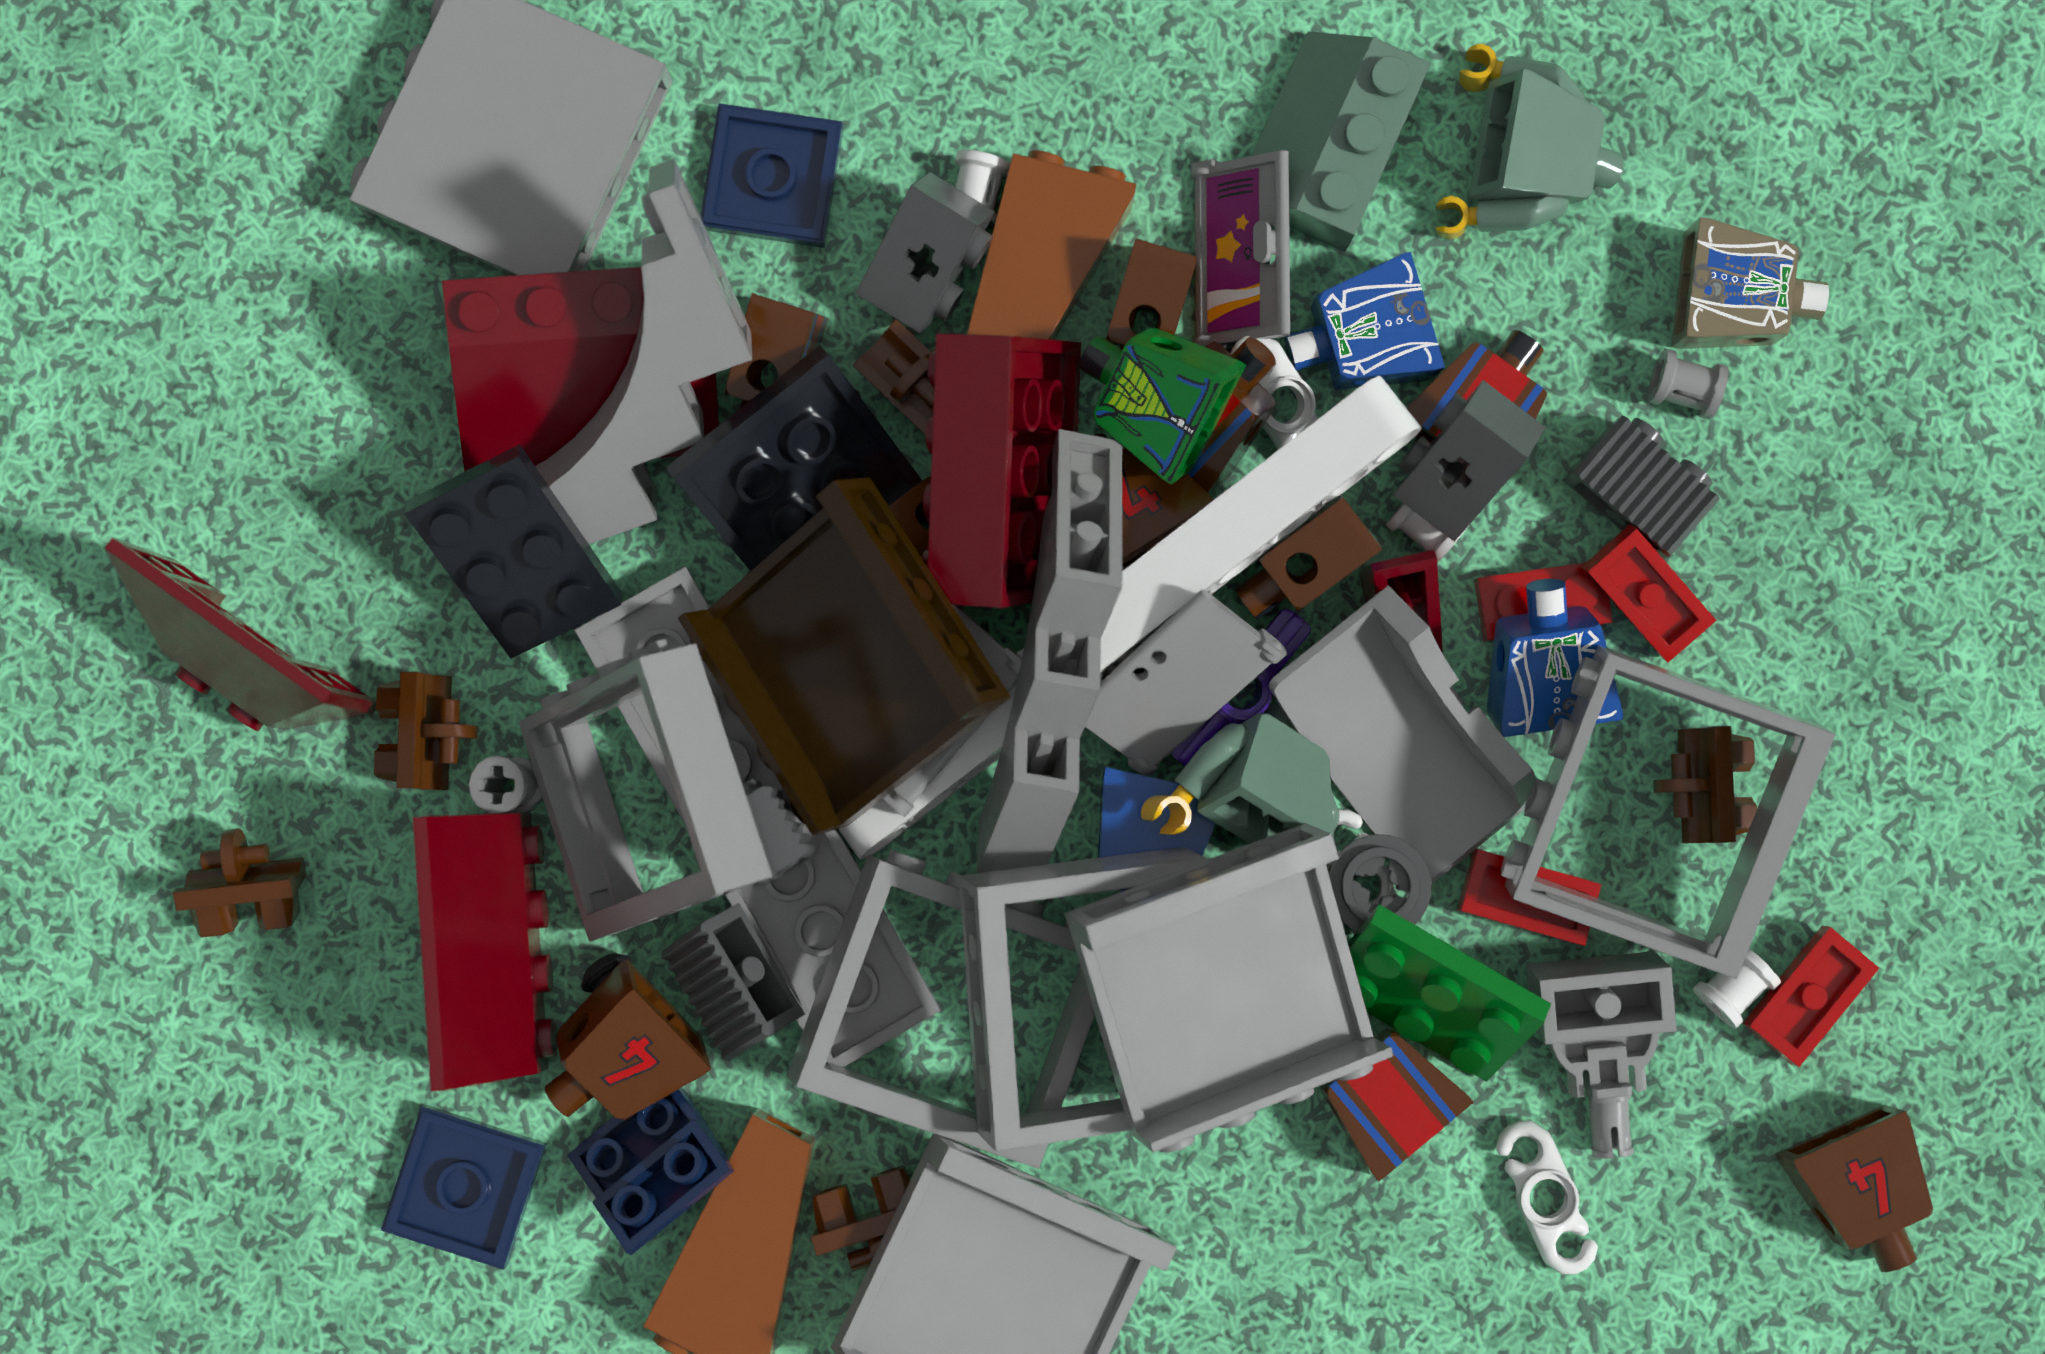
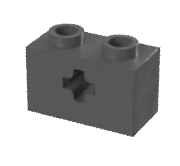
M929 172L910 186L855 294L919 333L924 331L938 318L946 322L963 296L964 289L956 284L966 265L974 269L983 258L993 239V236L985 230L995 211ZM925 246H929L930 248L935 250L934 254L932 255V262L935 264V266L926 262L929 257L930 251Z
M1482 380L1467 400L1456 393L1433 423L1435 427L1441 430L1432 442L1420 436L1398 465L1407 474L1393 496L1454 542L1528 459L1546 428L1484 380Z

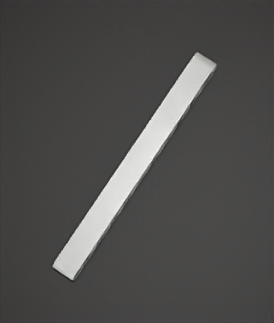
M1377 376L1364 383L1122 571V589L1101 637V679L1121 664L1201 589L1212 595L1418 434L1422 427L1382 376ZM1024 648L1017 653L1019 656H1023ZM1017 684L1009 692L1011 698L986 718L913 802L914 807L906 817L895 812L882 799L849 826L838 829L860 860L866 859L868 855L871 856L885 847L999 759Z

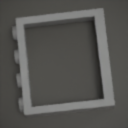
M664 639L655 641L645 647L629 650V657L602 665L596 669L598 674L573 681L566 685L568 690L540 699L542 710L518 722L589 942L652 922L773 877L696 643L669 650L667 640ZM642 693L701 870L645 893L642 891L588 725V721Z
M1598 645L1593 659L1584 657L1576 671L1571 693L1577 695L1578 698L1569 720L1561 718L1552 733L1548 746V755L1553 756L1554 760L1545 781L1537 779L1529 792L1524 815L1531 819L1522 842L1514 839L1505 854L1501 867V876L1507 878L1505 887L1514 900L1737 979L1836 734L1818 723ZM1615 674L1787 735L1706 937L1536 876Z
M1186 847L959 876L977 1131L996 1152L1130 1131L1121 1099L1019 1114L1004 904L1133 888L1206 861V857Z
M891 849L886 861L868 855L786 1076L798 1088L1039 1169L1048 1144L996 1152L978 1134L975 1112L826 1062L891 886L961 911L960 874L950 871L945 883L923 875L926 862ZM1034 901L1004 904L1007 928L1076 952L1067 919L1065 924L1061 925L1042 918L1046 906ZM1081 965L1076 974L1026 1113L1062 1107L1095 1016Z

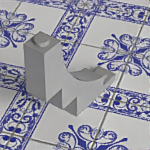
M674 158L649 167L648 194L641 197L647 219L655 234L642 239L644 304L638 334L627 365L612 393L589 423L570 442L548 459L535 466L588 544L657 520V488L645 462L695 445L704 438L703 409L690 382L753 360L750 327Z
M1059 429L1052 447V490L1042 520L1030 618L1016 691L1002 749L990 790L979 818L977 873L1048 864L1079 794L1080 737L1100 693L1101 637L1122 589V444L1114 439Z

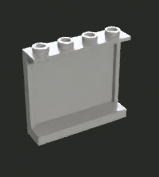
M435 0L431 9L430 19L433 24L423 45L420 43L416 44L406 60L404 67V78L406 81L397 100H390L381 112L377 124V134L380 136L370 157H363L354 169L350 181V190L353 193L349 200L364 215L371 218L374 215H378L510 275L585 270L673 83L666 64L523 0Z
M1305 823L1065 913L1130 1133L1150 1151L1174 1152L1191 1145L1198 1134L1216 1127L1233 1128L1251 1121L1255 1117V1112L1275 1103L1292 1104L1303 1101L1314 1094L1315 1087L1335 1079L1353 1080L1363 1077L1373 1070V1064L1393 1057L1391 1047L1373 1036L1326 864L1339 859L1331 833Z
M933 1133L831 1349L835 1354H1109L1150 1266L1152 1265L1166 1271L1177 1247L1158 1231L957 1141Z

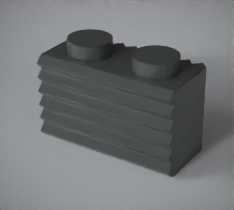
M1622 415L1604 430L1562 480L1621 531L1629 524L1637 528L1659 555L1666 559L1676 551L1720 498L1716 493L1710 491L1709 487L1713 482L1704 470L1686 459L1679 463L1667 451L1661 449L1660 446L1664 443V439L1655 428L1639 418H1634L1630 421L1629 418Z
M751 779L742 785L773 876L754 883V886H763L814 856L818 845L809 844L811 834L802 833L804 824L795 822V814L789 811L790 802L782 800L784 791L764 786L761 781L756 782L754 779Z
M740 903L700 923L662 951L661 959L669 961L668 970L675 973L674 981L682 985L681 992L689 995L688 1003L695 1006L694 1014L702 1017L701 1026L707 1027L708 1037L715 1041L714 1048L722 1050L721 1059L729 1062L805 1015L804 1010Z

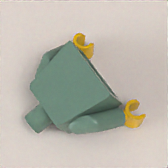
M1475 44L1466 51V60L1481 63L1487 68L1479 73L1470 70H1461L1459 72V83L1464 89L1470 92H1480L1488 88L1469 198L1479 200L1477 207H1468L1459 197L1448 196L1442 198L1436 204L1435 209H1455L1461 214L1462 220L1454 227H1435L1436 234L1442 238L1455 239L1464 234L1468 226H1478L1480 232L1528 230L1563 216L1569 204L1587 200L1593 192L1594 185L1610 189L1618 182L1623 170L1624 160L1619 152L1601 147L1605 116L1602 109L1585 100L1583 92L1561 66L1555 63L1507 56L1505 61H1498L1495 52L1485 44Z
M1270 703L1263 713H1258L1241 724L1231 723L1223 727L1198 749L1174 779L1179 783L1175 791L1170 796L1155 795L1148 798L1141 809V818L1145 821H1153L1162 814V811L1167 806L1170 811V818L1160 830V834L1174 835L1182 833L1189 827L1192 813L1189 803L1196 797L1199 800L1197 806L1198 813L1249 844L1305 823L1331 833L1334 839V831L1340 820L1339 810L1331 791L1330 758L1324 749L1295 731L1278 703Z

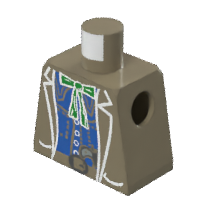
M1700 217L1684 232L1671 348L1693 349L1773 345L1788 335L1792 317L1815 320L1823 318L1828 305L1829 285L1827 282L1796 278L1799 251L1798 247L1794 244L1710 218Z

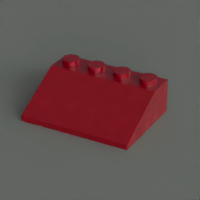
M642 266L442 281L464 472L519 444L534 466H536L570 442L596 415L612 393L625 369L638 334L644 304ZM716 373L690 382L703 409L704 437L719 426ZM692 446L683 448L681 450L672 452L670 454L658 458L681 456Z
M936 333V348L932 350L928 362V377L930 384L934 387L933 415L929 418L926 426V446L929 453L932 454L931 481L927 484L923 497L924 514L927 520H929V547L925 550L922 559L953 605L1003 608L1032 603L1042 520L1052 490V447L1059 429L1078 433L1080 370L1078 369V364L1081 358V342L1018 336Z
M526 813L413 817L431 1092L533 1075L549 1069L548 1058L556 1057L558 1044L554 1018L545 1019L543 993L552 992L553 967L550 955L541 954L539 928H547L549 922L546 891L544 889L536 890L535 864H543L544 838L541 826H532L531 814Z

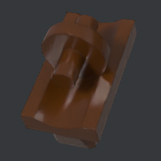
M896 319L879 340L859 357L853 364V367L926 436V426L929 418L933 415L934 387L930 384L928 377V362L931 351Z
M400 672V680L380 684L377 687L376 710L380 718L399 719L398 744H379L378 748L374 751V775L376 777L397 782L396 788L448 790L449 764H458L459 739H478V726L459 724L460 700L451 699L452 676L431 675L422 672Z
M1731 726L1679 729V754H1671L1672 779L1653 780L1654 793H1673L1674 818H1681L1682 844L1736 842V835L1749 831L1757 811V805L1752 797H1734L1733 772H1750L1755 764L1754 740L1749 737L1731 734Z
M240 828L226 829L221 835L220 849L201 851L200 862L202 869L189 870L186 874L184 888H176L173 891L176 911L190 909L191 917L201 938L220 936L234 931L239 924L235 904L254 902L259 928L264 930L288 928L293 925L298 916L297 890L306 877L304 858L269 861L270 852L267 844L248 846L246 837Z
M904 1165L879 1172L870 1177L880 1209L857 1216L847 1184L819 1191L813 1195L814 1216L818 1229L812 1234L811 1240L816 1256L868 1240L869 1246L849 1252L847 1257L852 1272L870 1266L911 1180Z

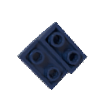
M683 1087L627 1119L611 1118L567 1154L580 1176L596 1197L592 1201L593 1205L629 1255L634 1254L734 1172L722 1147Z

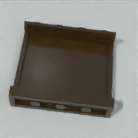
M870 477L834 480L816 496L823 508L710 608L686 612L678 618L690 638V645L696 643L701 660L706 663L722 689L726 705L740 718L756 744L759 758L766 767L772 770L790 799L793 813L807 826L812 836L849 826L1011 698Z

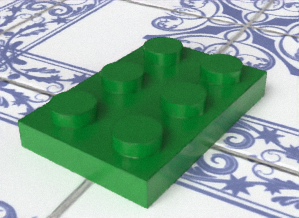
M1380 904L1348 942L1367 1013L1393 1027L1406 1039L1424 1045L1450 1060L1458 1069L1474 1074L1486 1082L1544 1024L1551 1006L1550 1002Z

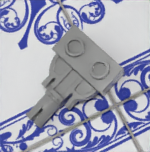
M1654 951L1526 964L1528 990L1551 1003L1546 1020L1536 1033L1545 1045H1548L1551 1054L1558 1064L1566 1070L1569 1094L1577 1098L1585 1097L1586 1094L1589 1098L1593 1143L1591 1146L1592 1155L1597 1158L1611 1159L1613 1158L1614 1149L1618 1150L1620 1158L1631 1156L1634 1153V1148L1631 1143L1628 1100L1631 1099L1632 1087L1636 1092L1647 1089L1645 1066L1655 1053L1659 1034L1677 1031L1671 966Z

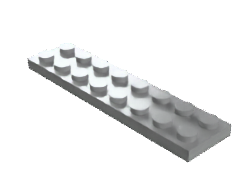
M685 566L622 602L620 606L575 629V632L597 669L607 663L629 657V650L648 646L658 640L666 639L669 650L690 645V638L678 618L686 612L706 610L710 608V605L691 572ZM702 661L742 784L754 779L756 782L761 781L764 786L784 791L772 770L766 767L759 758L755 742L740 718L726 705L722 689L706 663ZM642 693L619 705L618 708L685 823ZM784 791L782 800L790 802L789 797ZM796 817V821H795V822L802 823V822ZM804 824L802 833L811 834ZM838 829L816 836L811 834L809 844L818 845L816 854L771 883L763 886L751 884L725 894L731 906L740 903L804 1010L805 1015L797 1019L802 1030L805 1027L862 872ZM882 909L826 1061L841 1067L847 1066L941 1011L939 1004L884 909Z

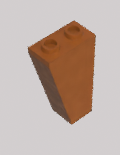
M1031 150L1028 152V156L1013 153L992 234L993 239L988 249L967 334L1055 340L1131 212L1137 184L1125 181L1126 175L1110 167L1094 165L1090 166L1087 172L1064 166L1065 160L1049 152Z
M759 1108L752 1114L729 1159L734 1172L714 1188L643 1327L656 1333L653 1341L658 1346L672 1354H689L690 1351L694 1354H773L815 1137Z

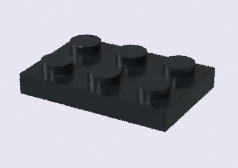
M520 444L406 501L405 516L510 659L621 605V590Z

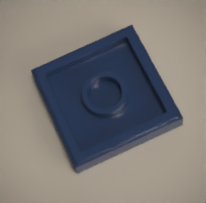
M718 103L700 216L706 231L825 248L843 134V122Z
M429 1105L421 1106L381 1231L504 1270L508 1265L547 1143Z

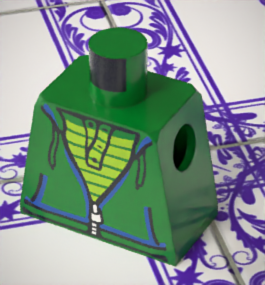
M1148 328L1130 338L1123 350L1098 335L1088 344L1078 364L1079 370L1106 385L1093 412L1095 422L1171 485L1196 467L1246 367V364L1237 359L1156 328Z

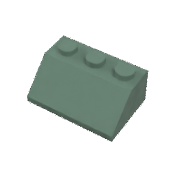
M1307 31L1252 154L1254 156L1279 150L1289 151V228L1346 252L1355 236L1431 62L1374 37Z

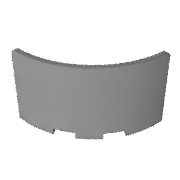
M1387 586L1274 676L1269 682V688L1296 732L1326 751L1330 758L1331 781L1356 813L1361 815L1362 820L1373 834L1395 836L1412 845L1425 860L1433 884L1524 811L1529 792L1536 781L1533 769L1507 742L1479 706H1474L1466 712L1462 706L1465 704L1452 687L1459 679L1438 647L1430 627Z

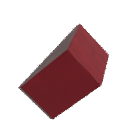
M1434 550L1371 563L1359 572L1365 603L1389 586L1430 627L1432 635L1443 654L1438 565Z

